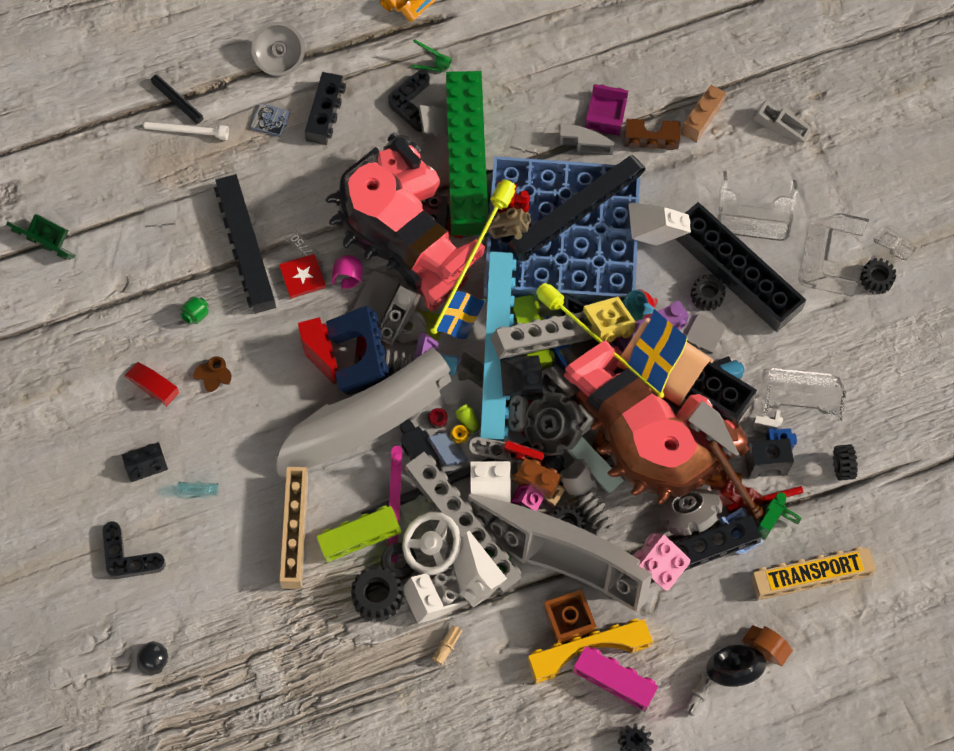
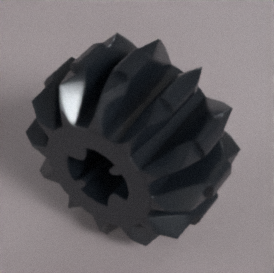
M634 723L633 730L627 725L625 727L626 732L621 731L619 734L622 738L618 739V744L623 745L620 751H651L652 748L649 745H652L654 740L649 739L652 733L650 731L644 733L646 728L644 725L640 730L637 723ZM633 738H637L638 746L632 742Z

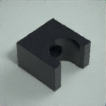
M790 438L750 443L749 448L751 450L745 455L749 479H755L758 477V474L768 470H779L780 476L788 475L794 463ZM766 453H772L775 458L768 457Z

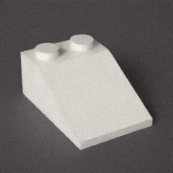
M510 461L470 462V494L510 503Z
M468 531L461 538L460 552L453 565L461 593L474 608L490 597L507 578L471 532Z

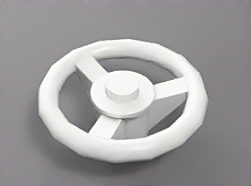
M428 512L418 516L409 524L403 537L402 549L405 560L413 570L420 574L435 575L445 571L455 562L460 552L461 536L459 528L451 517L441 512ZM428 520H440L435 531L426 532L421 539H411L415 529L421 523ZM449 527L452 531L454 541L453 549L449 557L445 560V553L448 550V542L446 538L447 529ZM410 548L421 549L423 553L433 555L437 566L425 567L417 563L411 555Z

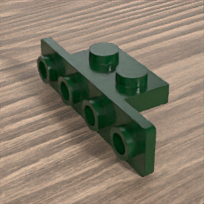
M39 214L34 215L28 229L15 222L7 221L6 223L7 226L11 227L12 232L18 235H26L27 240L33 243H41L42 248L48 251H56L57 256L67 260V258H75L76 256L74 253L61 247L69 230Z

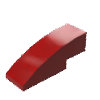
M137 362L125 374L127 379L166 407L179 394L177 386L142 363Z

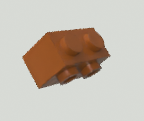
M527 458L524 459L516 474V482L522 485H531L550 499H552L561 479V475H559L557 470L551 467L547 469L541 466V463L537 460H529Z

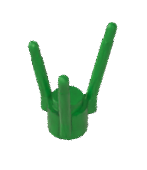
M416 39L413 40L420 47L436 55L434 64L437 67L411 65V68L437 71L439 73H442V70L447 71L452 61L451 57L440 54Z

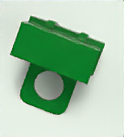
M782 492L778 493L772 502L769 503L758 527L761 538L766 540L780 515L795 524H799L802 519L799 515L785 508L786 505L784 504L787 497ZM787 514H791L796 519L789 517Z

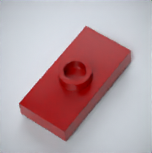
M506 441L502 448L503 451L515 454V458L522 461L527 458L541 462L544 456L542 452L511 441Z

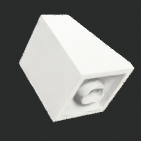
M637 203L628 204L631 234L634 240L657 246L691 232L688 214L665 207Z

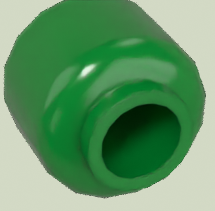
M190 297L181 306L180 316L188 324H199L209 313L207 301L202 297Z

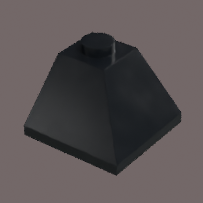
M539 355L500 359L503 397L542 394L543 381Z

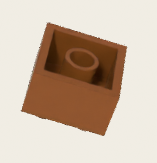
M582 589L544 602L543 611L556 644H565L573 638H582L596 631L597 626Z

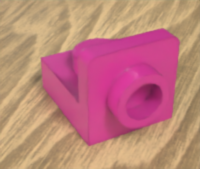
M518 485L510 503L526 506L537 511L544 498V494L531 485Z

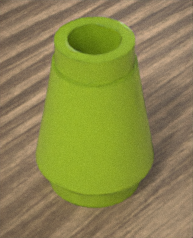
M468 404L455 411L456 418L471 434L481 428L473 408L469 407Z

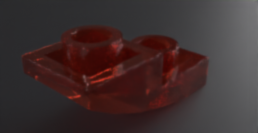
M728 477L720 494L747 510V505ZM743 485L754 503L762 506L765 497L752 487Z

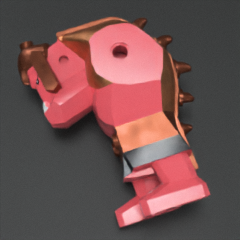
M607 340L601 342L565 368L567 371L564 374L565 378L581 390L576 395L575 402L578 406L581 404L594 417L593 423L590 426L591 430H601L605 435L606 441L603 446L597 448V452L611 455L615 463L614 468L610 469L607 474L611 477L621 476L628 483L634 485L631 491L633 495H638L645 490L658 494L657 502L663 504L669 496H685L692 490H697L703 486L707 479H712L720 473L722 466L709 447L710 441L705 438L707 434L702 430L699 432L688 426L691 422L687 420L701 400L712 407L708 398L700 394L690 395L675 416L668 403L655 396L649 385L644 384L631 370L627 368L617 375L614 374L619 368L617 366L618 359L614 357V352L619 356L623 352L618 346L612 348ZM722 418L741 457L745 456L751 449L748 447V439L744 430L735 420L730 422ZM716 442L719 448L722 449L723 446L720 443ZM722 451L726 459H731L732 457L736 456L735 454L729 456L727 453Z

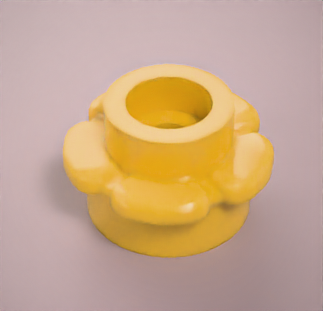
M463 425L455 426L450 432L452 440L457 444L460 442L465 443L469 439V431Z

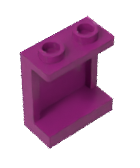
M594 84L585 128L620 136L629 91L623 88Z

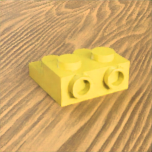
M619 297L584 306L583 312L592 324V332L602 341L607 340L610 343L617 337L623 336L628 338L634 333L636 322Z

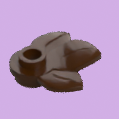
M214 356L207 363L200 364L196 368L193 379L204 380L206 390L213 392L218 389L221 383L229 385L232 374L226 368L225 360L222 357ZM219 364L220 367L214 368V365Z

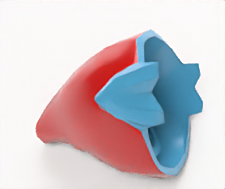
M637 289L629 292L622 303L633 319L638 321L646 319L653 314V309H655L658 300L653 298L648 292Z

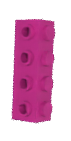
M585 646L573 668V673L643 712H646L659 687L651 678H643L637 675V671L633 668H625L619 665V661L612 657L606 658L594 647L588 648Z

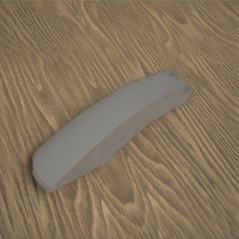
M431 347L407 366L380 383L347 399L331 405L326 404L295 426L280 443V452L275 457L277 475L279 477L286 476L287 467H307L308 469L352 451L390 431L440 397L439 390L452 381L448 373L450 368L443 357Z
M474 494L468 495V503L473 510V515L483 521L484 529L488 534H493L497 540V546L500 549L503 548L509 555L524 564L528 562L584 582L607 594L634 612H638L651 595L653 585L650 584L652 573L639 566L640 560L612 543L547 514L501 500Z

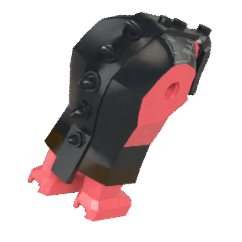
M393 132L388 137V143L383 147V151H379L375 147L342 174L339 190L328 195L325 199L327 203H336V206H339V211L332 216L329 224H340L343 226L346 235L343 240V246L348 248L351 244L358 245L365 250L364 258L366 261L370 260L372 256L388 260L389 263L386 268L388 270L397 269L405 279L408 287L412 286L415 290L419 291L424 298L425 306L432 312L448 300L478 240H472L456 248L451 243L448 231L422 209L421 200L434 196L439 187L440 179L436 171L420 159V147L409 137L397 135ZM480 243L469 267L484 254L485 246ZM467 272L456 291L460 290L468 281L469 274Z

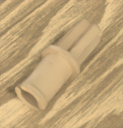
M451 626L444 640H440V646L431 658L434 662L443 666L451 650H454L453 646L461 635L462 630L457 626Z

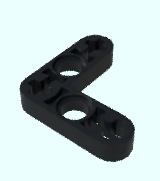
M423 70L416 72L388 96L390 108L418 132H422L421 123L418 124V121L421 122L419 109L411 100L430 84V75ZM407 87H412L414 91L412 93H406L404 89ZM409 108L413 110V113L407 115L403 111Z
M114 521L107 522L104 525L106 571L111 578H128L158 573L164 570L166 562L160 553L125 557L123 534L120 525ZM112 527H114L115 530H117L114 532L115 540H112V537L109 533ZM114 545L119 546L120 550L117 554H109L110 547ZM154 559H158L160 561L157 567H154L153 564L149 563H154ZM144 560H147L148 569H146ZM139 561L142 564L141 568L136 571L132 570L131 564ZM124 563H126V567H127V569H128V572H126L125 569H124V567H125ZM114 565H118L121 568L118 569V573H114L111 570L114 569Z

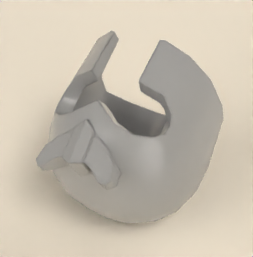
M584 459L572 462L560 473L563 486L570 495L582 496L590 492L593 487L597 489L595 477Z

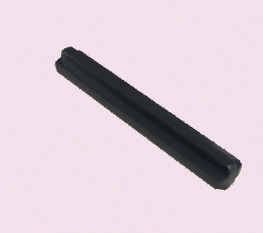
M155 74L151 78V83L196 124L203 121V115L159 75Z

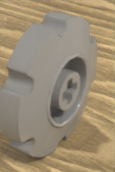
M704 484L699 489H694L685 496H669L667 501L659 506L658 516L662 526L665 529L669 528L670 533L688 536L694 531L702 532L711 527L718 520L716 515L722 512V502L716 490L711 491L710 486Z

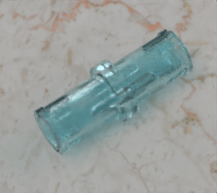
M196 481V483L178 482L177 486L178 494H195L198 497L200 495L218 496L219 492L218 483H201V481Z

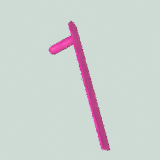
M394 446L391 452L389 506L394 510L399 523L402 448ZM399 534L387 539V547L398 543ZM398 554L392 557L391 563H397Z

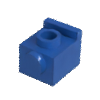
M771 428L767 431L766 441L790 438L792 450L794 445L797 444L796 434L792 433L791 428L775 430Z

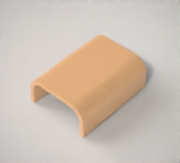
M649 318L642 323L620 356L627 363L637 341L649 324ZM687 342L682 355L668 376L662 391L664 398L681 408L685 396L708 362L713 363L714 360ZM618 360L617 366L623 371L626 370L627 367Z

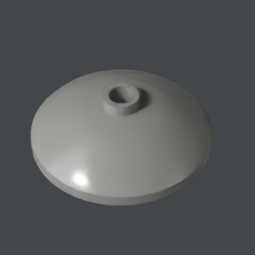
M272 22L264 25L257 31L252 41L251 51L256 65L262 71L274 76H284L292 73L300 66L305 54V45L302 36L293 26L283 22ZM278 47H282L283 51L281 53H277Z

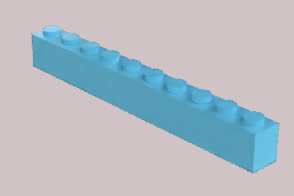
M490 252L481 438L504 442V438H508V426H505V419H509V407H506V400H510V396L503 397L500 359L497 356L491 338L497 328L513 326L514 314H510V307H514L515 296H511V289H515V278L512 277V271H516V259H513V253Z

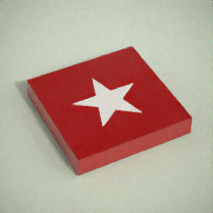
M315 254L279 264L290 299L326 288Z

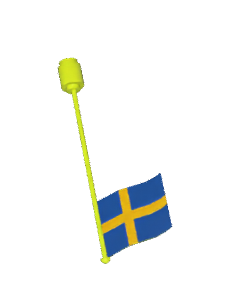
M503 179L498 183L490 200L493 202L494 209L433 329H430L432 334H436L438 331L445 332L458 339H467L486 300L477 299L466 292L456 290L497 210L508 207L516 187L511 181Z
M544 283L537 289L536 295L538 299L550 310L562 309L597 342H603L563 306L564 296L551 284ZM653 309L649 324L637 341L629 362L627 363L616 352H614V357L637 375L644 384L649 385L651 390L658 395L657 397L662 399L664 397L662 391L668 376L684 351L687 337Z

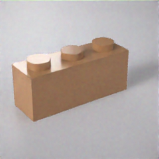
M710 85L685 120L681 134L697 143L722 107L726 92Z

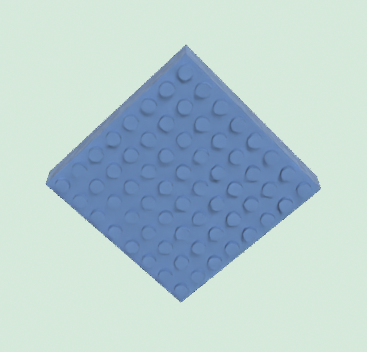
M494 156L491 196L498 185V181L501 182L503 179L517 184L516 195H520L522 191H527L530 196L528 211L531 218L528 227L530 228L616 165ZM640 177L526 260L520 262L513 254V259H516V271H512V277L515 278V289H511V296L518 298L533 294L534 300L540 301L536 291L542 284L547 283L551 284L562 295L566 294L586 305L619 297L621 302H623L629 292L636 290L638 240L632 239L628 204H639ZM491 201V203H490V214L492 213V211H493V209H494V206L492 205V203H493L492 201ZM488 232L483 297L488 298L490 252L512 253L508 249V245L515 238L514 235L494 239Z

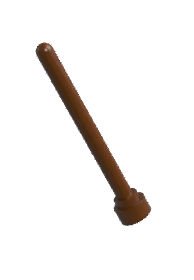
M711 441L709 447L747 505L748 516L752 515L754 521L760 520L764 517L765 511L760 505L754 503L715 441Z

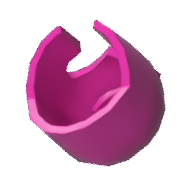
M352 255L336 258L332 271L333 285L336 283V277L340 274L350 276L349 279L342 280L341 289L357 286L361 282L363 274L361 261Z

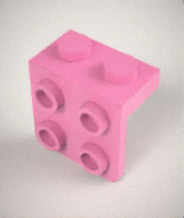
M658 533L649 535L645 540V545L633 555L640 560V567L652 573L651 579L663 590H669L690 564V559L664 534Z

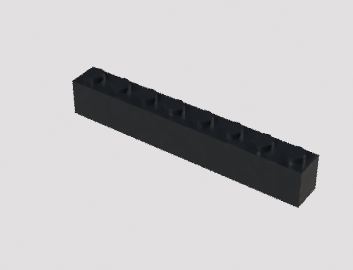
M237 174L215 179L217 186L213 187L216 198L220 197L221 202H218L221 213H225L226 217L223 218L225 229L229 228L228 239L230 244L235 246L232 252L234 259H238L240 263L237 265L239 276L243 275L244 281H241L244 292L248 291L249 297H246L249 308L253 307L254 314L276 308L275 299Z

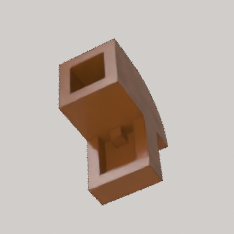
M752 625L741 640L745 646L759 650L764 655L766 661L779 666L784 665L793 651L782 636L766 626L762 629Z

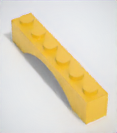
M636 618L628 621L627 625H613L605 632L594 631L589 634V637L583 639L576 637L571 639L570 643L564 645L557 643L545 651L542 649L535 650L528 656V663L535 684L555 678L560 669L569 660L582 653L585 646L588 648H616L634 653L651 647L653 640L645 619L638 620Z

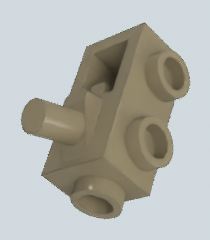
M509 208L503 213L496 212L487 232L494 239L514 235L515 239H521V233L528 232L529 223L531 222L528 212L524 213L522 208Z

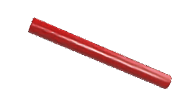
M798 486L752 498L754 503L761 505L772 502L780 492L786 494V497L802 494L803 488ZM744 501L726 505L728 513L737 511L742 507L748 508Z

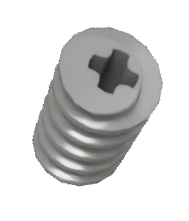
M387 350L384 355V360L389 368L387 374H390L392 369L395 374L413 361L412 354L405 358V353L403 352L398 357L397 351H395L391 356L390 350Z
M596 491L588 492L578 498L574 504L578 505L577 509L579 511H583L582 516L587 517L586 521L592 523L591 528L593 530L597 529L596 535H601L613 526L612 521L615 517H607L610 510H602L606 505L605 503L598 505L601 498H593Z

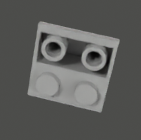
M556 365L542 372L543 391L542 394L535 395L541 399L545 393H562L568 396V401H575L576 395L581 390L576 385L570 383L564 376L566 372L559 365Z

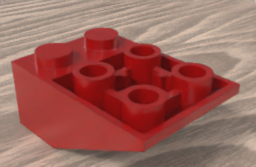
M320 317L298 322L305 356L333 384H336L337 363L333 356L326 324L321 323Z

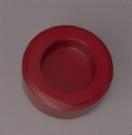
M441 408L433 409L428 416L429 423L434 428H443L448 422L446 411Z

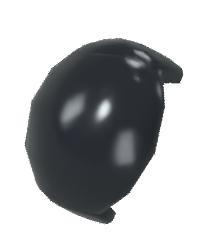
M155 641L145 643L137 653V665L143 674L150 676L159 674L168 663L167 649L163 644Z

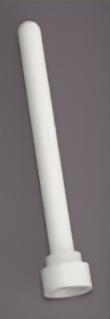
M144 122L142 124L144 129L215 135L219 140H227L229 135V127L225 125L207 128Z

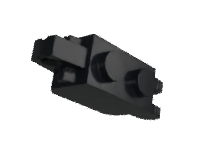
M409 419L401 423L400 430L403 434L401 447L409 460L412 461L425 452L427 456L431 455L436 461L435 466L441 471L439 457L427 440L430 437L427 431H422L420 426L415 428ZM426 472L431 478H433L431 472Z

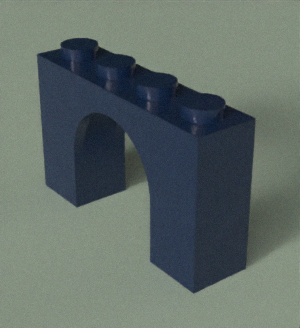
M368 306L326 321L329 338L337 344L356 337H365L367 348L363 358L357 364L336 372L339 390L346 395L374 386L388 378L389 368L384 360L385 349L381 345L380 338H382V334L377 325L378 315Z

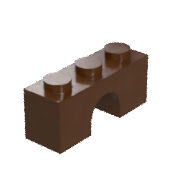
M626 119L624 147L678 150L681 122L662 121L660 131L650 132L645 128L644 119Z

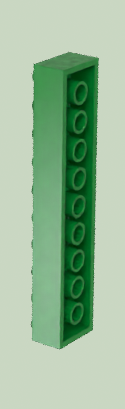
M482 71L446 72L451 236L481 235L488 217Z

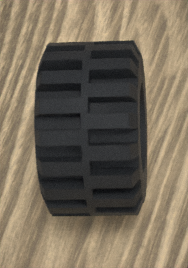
M371 566L369 571L366 572L364 569L361 571V575L357 574L355 582L352 583L351 596L353 605L357 613L360 612L361 617L364 618L366 616L369 621H372L374 618L376 622H381L380 618L387 620L389 615L394 616L396 614V609H400L403 599L401 582L397 579V575L394 572L390 573V569L382 570V566H377V569H373V566ZM380 585L389 591V595L381 602H371L365 597L366 591L372 586Z

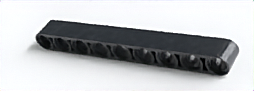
M634 155L628 156L528 228V232L521 233V239L514 238L509 243L508 249L520 262L526 260L644 173L646 167Z

